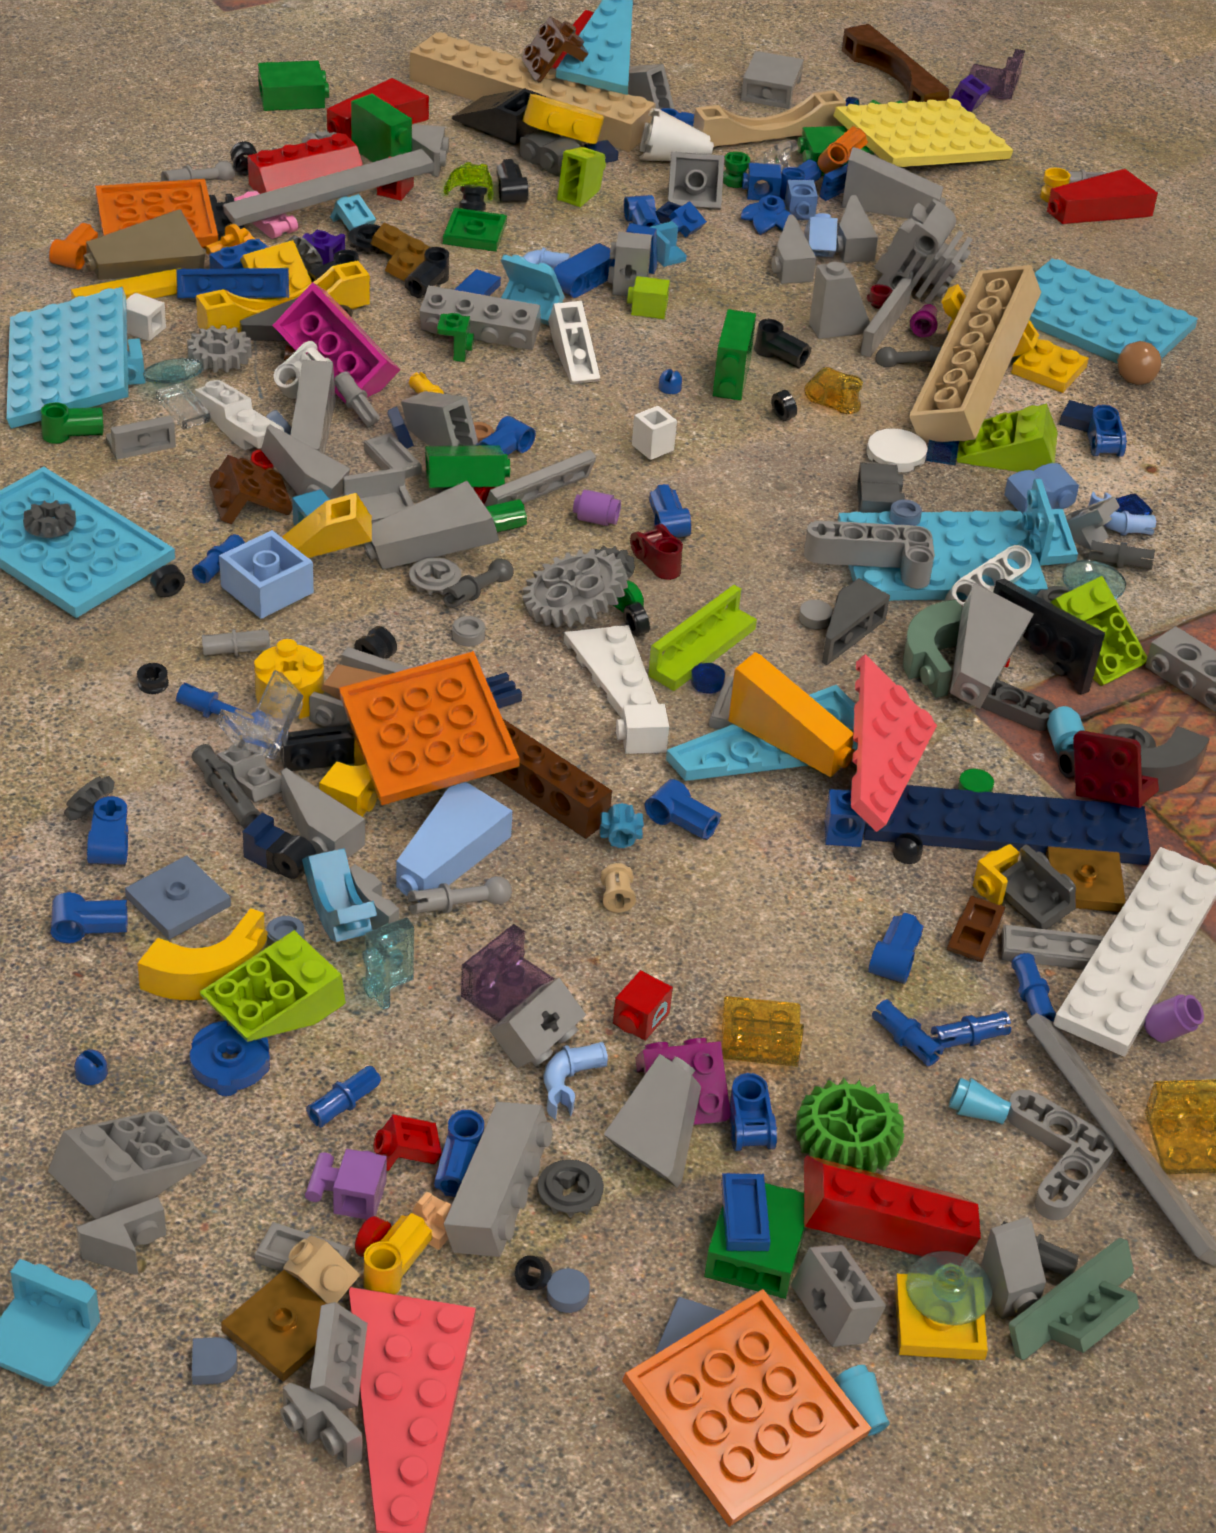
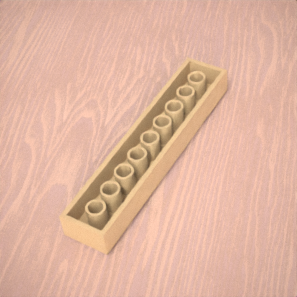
M436 32L410 51V80L473 101L483 96L526 88L547 98L585 108L604 116L598 141L608 140L615 148L630 152L641 142L645 123H651L653 118L648 114L656 106V103L647 101L641 96L626 95L556 78V69L551 68L539 83L533 79L523 60L514 58L511 54L493 51L486 46L471 44L464 39L449 37L446 33Z

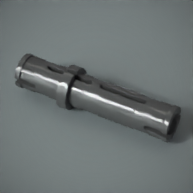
M209 744L198 746L192 753V760L203 772L206 784L211 788H215L224 803L239 820L240 825L245 829L261 813L255 808L244 790L233 778L230 766L226 762H221ZM214 770H217L222 777L221 779L216 776ZM231 793H234V795L237 797V799L239 800L238 803H236V801L233 799Z

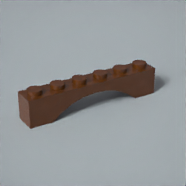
M870 24L844 29L841 51L854 62L877 68L895 78L906 90L908 101L927 102L928 100L947 101L949 99V88Z

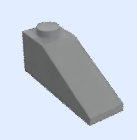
M851 195L839 224L836 252L839 253L844 263L875 261L878 236L857 196Z
M789 215L777 244L776 256L772 257V271L777 274L781 284L813 282L816 257L794 215Z
M271 424L267 426L261 450L298 495L322 489L331 500L338 498L343 493V477L349 476L350 468Z
M285 768L281 771L282 798L301 836L309 840L315 848L316 854L345 848L346 856L349 858L365 846V819L289 769Z

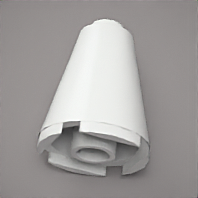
M652 108L648 115L653 118L651 123H645L640 152L644 153L639 156L640 159L645 161H670L671 152L712 154L714 143L710 142L709 135L660 109Z

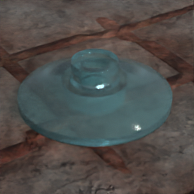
M191 358L165 360L146 368L143 372V377L148 382L167 385L168 389H179L185 386V381L194 378L203 371V364L201 361Z
M1093 560L1074 561L1063 570V582L1070 590L1080 587L1100 576H1103L1115 599L1122 596L1126 589V581L1123 575L1115 568L1102 562Z
M948 1251L926 1254L911 1266L907 1276L906 1288L912 1304L919 1312L933 1321L947 1325L967 1324L981 1317L990 1305L992 1286L988 1275L978 1263L962 1254Z

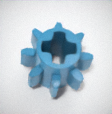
M614 804L610 807L608 813H601L600 837H609L611 846L626 848L633 845L636 839L643 838V814H635L633 805Z

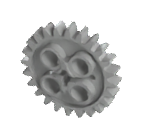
M580 549L575 556H571L567 552L565 559L560 560L554 557L552 565L542 564L544 570L534 571L535 578L526 580L528 586L523 588L524 596L522 598L529 616H533L535 622L543 621L544 626L554 622L555 628L561 626L563 622H567L568 627H571L574 621L577 620L581 624H585L586 618L589 616L597 619L599 611L608 613L607 606L617 605L616 597H623L625 595L623 589L628 588L626 581L628 577L621 559H616L614 553L607 556L606 550H602L596 555L595 549H591L587 554H583L582 549Z

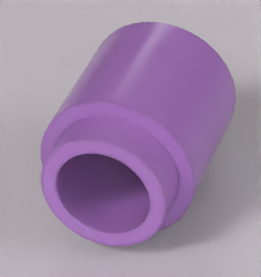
M586 489L583 490L581 495H576L573 505V513H577L578 520L608 526L609 523L616 525L621 510V500L614 499V495Z
M1179 994L1153 1005L1145 1018L1144 1026L1151 1037L1161 1043H1165L1196 1030L1198 1025L1204 1020L1203 1008L1194 996Z

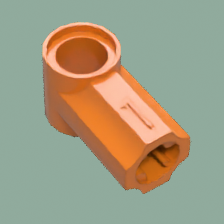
M852 126L840 138L831 143L818 158L820 170L827 174L842 167L849 160L853 147L859 149L865 147L868 141L863 130Z
M81 223L64 240L55 239L49 251L50 262L77 270L82 269L85 264L84 254H87L86 242L98 238V232L90 224Z

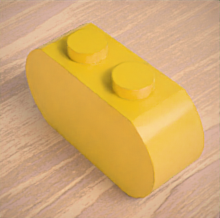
M530 94L523 122L541 130L597 144L605 117L585 108L544 96Z

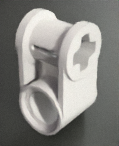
M313 341L302 344L294 354L275 369L274 381L288 398L296 399L302 360L332 362L329 358L322 356ZM296 377L291 384L286 385L288 379Z

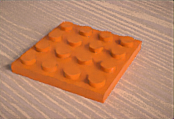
M205 179L95 186L103 236L181 209L202 248H206L207 245L218 241L217 228Z
M474 651L339 688L340 698L381 806L519 767V756Z
M764 1289L625 1373L622 1380L729 1527L865 1438L872 1429Z

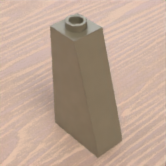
M181 209L87 241V254H84V261L88 270H94L98 280L136 277L177 268L204 269L205 252Z

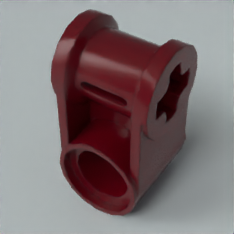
M658 524L654 526L653 530L644 533L637 531L630 535V545L633 554L655 576L665 580L675 579L680 576L683 544L668 531L665 525Z

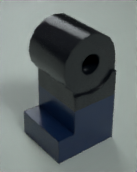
M263 812L242 831L244 858L290 879H296L304 871L302 859L316 855V850L309 840L299 835L293 836L274 826V818Z

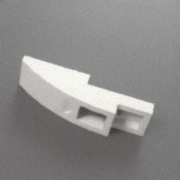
M209 381L204 387L195 389L196 397L215 424L236 445L244 450L253 447L262 448L266 428L269 424L284 432L283 427L252 409L250 397L223 381Z

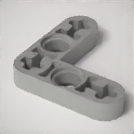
M1018 1090L1009 1099V1102H1011L1007 1115L1009 1122L1016 1128L1063 1154V1157L1041 1182L1035 1199V1207L1038 1213L1047 1219H1064L1073 1211L1109 1165L1114 1151V1143L1104 1131L1031 1090ZM1061 1124L1068 1128L1070 1133L1059 1135L1054 1133L1049 1126ZM1094 1147L1098 1148V1150H1096L1095 1152L1090 1151L1093 1150ZM1070 1168L1077 1169L1084 1174L1085 1178L1074 1180L1069 1178L1064 1171ZM1059 1188L1064 1191L1062 1199H1057L1055 1202L1050 1201L1057 1195Z

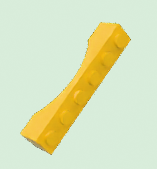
M359 261L332 266L313 282L327 291L340 305L357 309L360 306L370 304V275ZM308 286L289 294V298L250 299L234 295L224 289L196 295L198 326L200 329L207 330L210 326L220 329L222 325H226V329L236 327L237 332L240 333V320L295 299Z

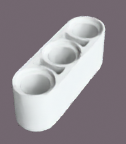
M1020 545L1008 547L959 579L947 593L945 601L956 599L963 608L965 602L958 599L956 592H962L968 597L974 583L991 592L994 590L996 580L1005 578L1015 583L1031 565L1032 558L1030 552ZM1007 559L1015 560L1019 565V569L1012 568L1008 564ZM982 575L993 579L994 586L987 585L983 581Z

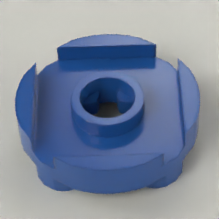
M218 1021L204 1027L194 1036L191 1043L190 1065L194 1077L203 1085L215 1089L216 1093L221 1096L234 1095L238 1090L255 1084L270 1069L267 1037L247 1042L232 1026H228L227 1021ZM225 1052L230 1055L238 1053L237 1057L233 1059H224L222 1054Z

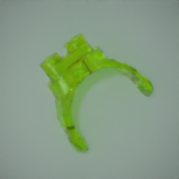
M465 162L450 173L448 181L444 186L445 195H449V192L454 187L475 185L487 187L488 200H492L494 197L492 177L486 164L475 165L471 162Z

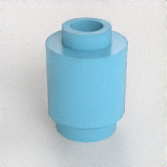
M1067 706L1058 707L1049 714L1047 728L1055 751L1059 754L1061 751L1074 749V735L1080 730L1085 731L1080 715Z

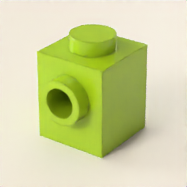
M636 276L634 287L629 286L627 303L632 304L631 315L665 319L670 280Z

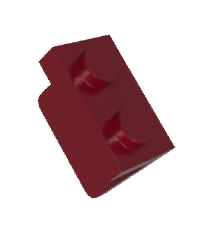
M1083 730L1078 731L1074 735L1076 796L1140 808L1159 791L1158 778L1142 775L1141 745L1137 740Z

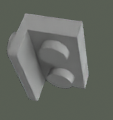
M333 1302L321 1306L310 1389L337 1409L344 1410L358 1406L368 1323L338 1303Z

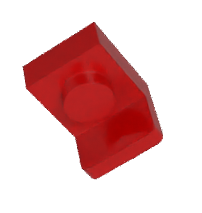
M392 1114L384 1127L377 1131L374 1138V1152L378 1155L387 1156V1171L391 1169L398 1158L435 1165L442 1155L437 1126L434 1122Z

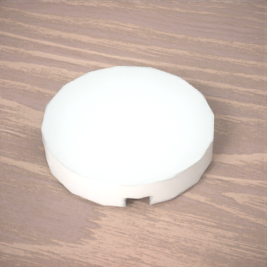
M883 429L870 436L866 452L872 462L874 459L880 464L897 465L898 472H909L914 470L915 466L919 465L921 467L924 464L927 446L920 436L910 431Z

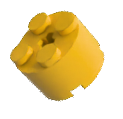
M282 639L277 643V646L265 650L254 661L255 695L259 709L268 713L271 717L281 720H287V715H299V719L309 717V697L313 692L324 693L321 689L324 684L323 656L311 648L297 645V642L292 639Z

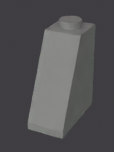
M664 64L629 66V95L641 96L647 101L656 103V109H674Z
M830 262L817 265L809 324L818 339L863 334L870 321L854 277L844 262Z
M424 391L401 401L408 430L427 445L476 446L478 443L467 397Z
M659 1054L604 1135L613 1145L678 1188L683 1179L701 1086L692 1076L695 1070L689 1064L676 1056L671 1062Z

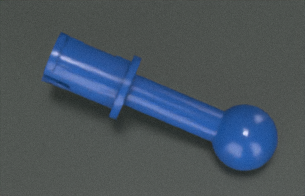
M186 682L178 690L176 702L203 712V716L209 718L212 713L246 726L247 732L255 737L267 736L273 730V719L264 711L248 713L219 701L218 692H206Z

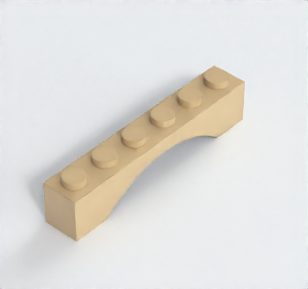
M836 90L812 93L803 102L785 112L761 118L738 116L725 110L720 105L697 107L694 112L693 127L710 136V142L714 143L713 148L723 145L736 146L739 143L746 142L759 143L769 139L782 140L786 137L802 136L803 127L843 126L833 115L836 107L846 106V101Z

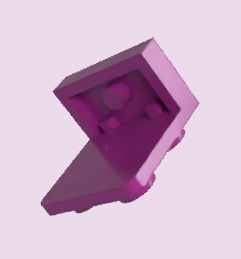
M693 1038L683 1041L684 1045L669 1047L668 1042L650 1043L645 1045V1049L635 1057L637 1073L645 1072L646 1074L659 1054L671 1062L676 1056L695 1070L692 1076L700 1084L701 1090L694 1125L725 1122L730 1118V1103L721 1041L707 1043V1038Z

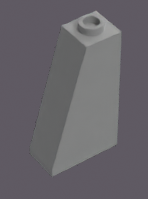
M852 148L848 160L842 207L846 208L850 196L856 195L864 211L909 219V215L917 203L927 208L934 198L945 205L946 198L942 197V186L859 148Z
M302 360L290 434L292 437L323 454L325 453L336 403L333 362Z
M465 481L373 523L372 541L364 543L363 547L369 559H376L383 570L426 558L492 544L499 541L493 517L469 482Z
M974 583L962 608L950 693L980 709L1034 614Z

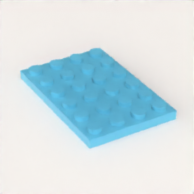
M1052 258L1035 272L1041 290L1040 297L1030 317V321L1035 329L1115 363H1118L1117 359L1122 349L1129 343L1137 341L1151 343L1159 351L1162 359L1196 328L1198 318L1189 315L1186 311L1174 309L1165 305L1160 300L1150 299L1135 290L1116 285L1111 280L1092 275L1087 270L1070 266L1063 260Z
M123 287L104 289L97 294L86 297L78 296L68 302L49 304L42 309L31 312L23 311L10 317L6 419L11 429L41 421V408L47 403L59 402L65 404L69 409L89 408L129 397L126 295Z
M42 467L0 490V568L75 618L175 559V548L46 467ZM44 500L47 503H53L55 500H58L60 505L69 504L71 510L75 511L76 525L70 532L59 537H37L27 532L24 528V511L30 510L32 504L41 505Z
M889 511L881 513L851 512L839 513L838 522L894 524L890 520ZM1021 511L922 512L920 523L916 526L924 527L931 532L935 554L930 583L924 588L915 589L906 586L902 582L900 568L848 565L853 582L858 578L889 594V601L945 600L947 593L959 579L1008 547L1020 545L1030 552L1032 562L1028 570L1014 584L1021 585L1034 595H1037L1040 590L1048 589L1037 555L1030 550V536L1028 530L1023 529ZM1007 559L1008 564L1012 568L1019 569V565L1015 560ZM982 575V579L987 585L994 586L993 579ZM956 592L959 600L967 599L966 594Z

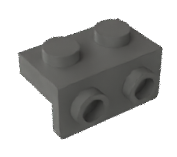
M1026 844L1020 848L1021 860L1001 873L1008 880L1004 898L1036 928L1048 929L1076 909V887L1069 876L1060 874L1051 866L1043 853L1035 852Z

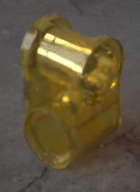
M824 367L805 385L804 391L806 397L815 404L835 409L843 414H854L861 409L859 391L863 388V381L857 376L848 375L830 367Z

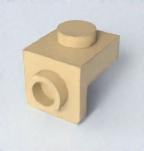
M312 1235L307 1239L301 1240L292 1248L288 1256L289 1260L283 1267L287 1273L297 1277L309 1290L327 1304L337 1303L361 1275L327 1241Z

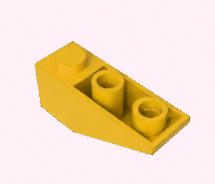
M353 493L325 501L283 535L282 538L307 558L371 542L372 516L358 494Z

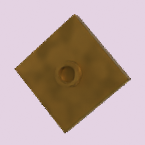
M1048 846L1046 857L1051 866L1060 874L1069 876L1075 884L1076 909L1121 911L1126 903L1119 852Z
M283 1270L221 1322V1329L224 1334L284 1382L315 1355L321 1306L327 1303Z

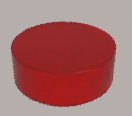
M377 1216L368 1218L359 1229L355 1240L357 1255L364 1258L367 1247L381 1241L392 1228L391 1223Z

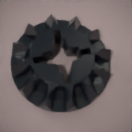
M364 224L353 228L348 234L350 247L356 248L357 252L365 251L367 254L370 252L378 254L381 249L372 245L371 241L381 226Z

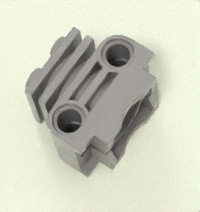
M934 198L927 208L917 203L911 211L909 219L903 222L893 237V241L887 248L888 251L880 257L874 267L883 273L877 284L887 285L894 290L900 280L905 277L913 280L912 291L922 277L925 279V282L915 296L921 298L931 283L934 285V288L925 300L927 304H930L935 295L941 298L947 289V286L943 283L945 282L949 285L962 267V264L958 261L960 260L964 263L970 255L971 251L967 248L973 239L968 236L959 251L955 250L954 247L964 234L962 231H958L949 245L945 243L956 225L955 214Z

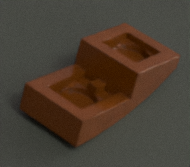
M970 895L963 915L959 917L949 941L947 951L983 962L1002 922L1006 907Z

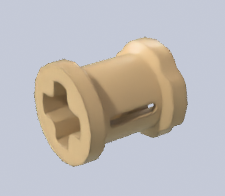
M623 863L608 865L601 871L600 875L602 885L605 886V893L602 898L604 907L609 911L617 913L628 911L636 903L635 892L631 889V883L634 878L633 871ZM616 874H619L620 882H616ZM619 893L621 895V902L617 901V894Z

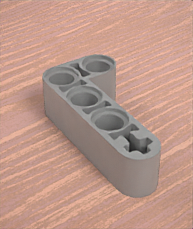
M814 521L808 525L804 548L805 558L813 563L900 568L902 582L906 586L915 589L924 588L929 585L935 556L931 532L924 527L913 525Z

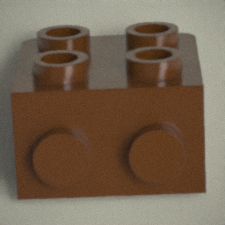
M550 16L540 26L538 34L531 44H528L524 49L522 60L535 81L540 83L563 51L582 62L589 54L583 45V39L575 33L576 28L569 22L564 21L561 23Z
M227 455L219 469H216L210 477L209 484L221 521L232 524L247 501L285 515H290L293 510L283 478L279 472L272 468L263 469L254 465L246 458L238 459Z

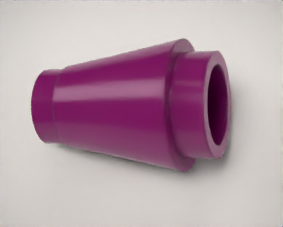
M931 304L924 305L910 319V328L919 337H929L937 330V309Z

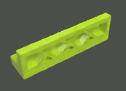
M733 584L652 644L648 676L675 691L756 629L757 619L739 609L741 588Z

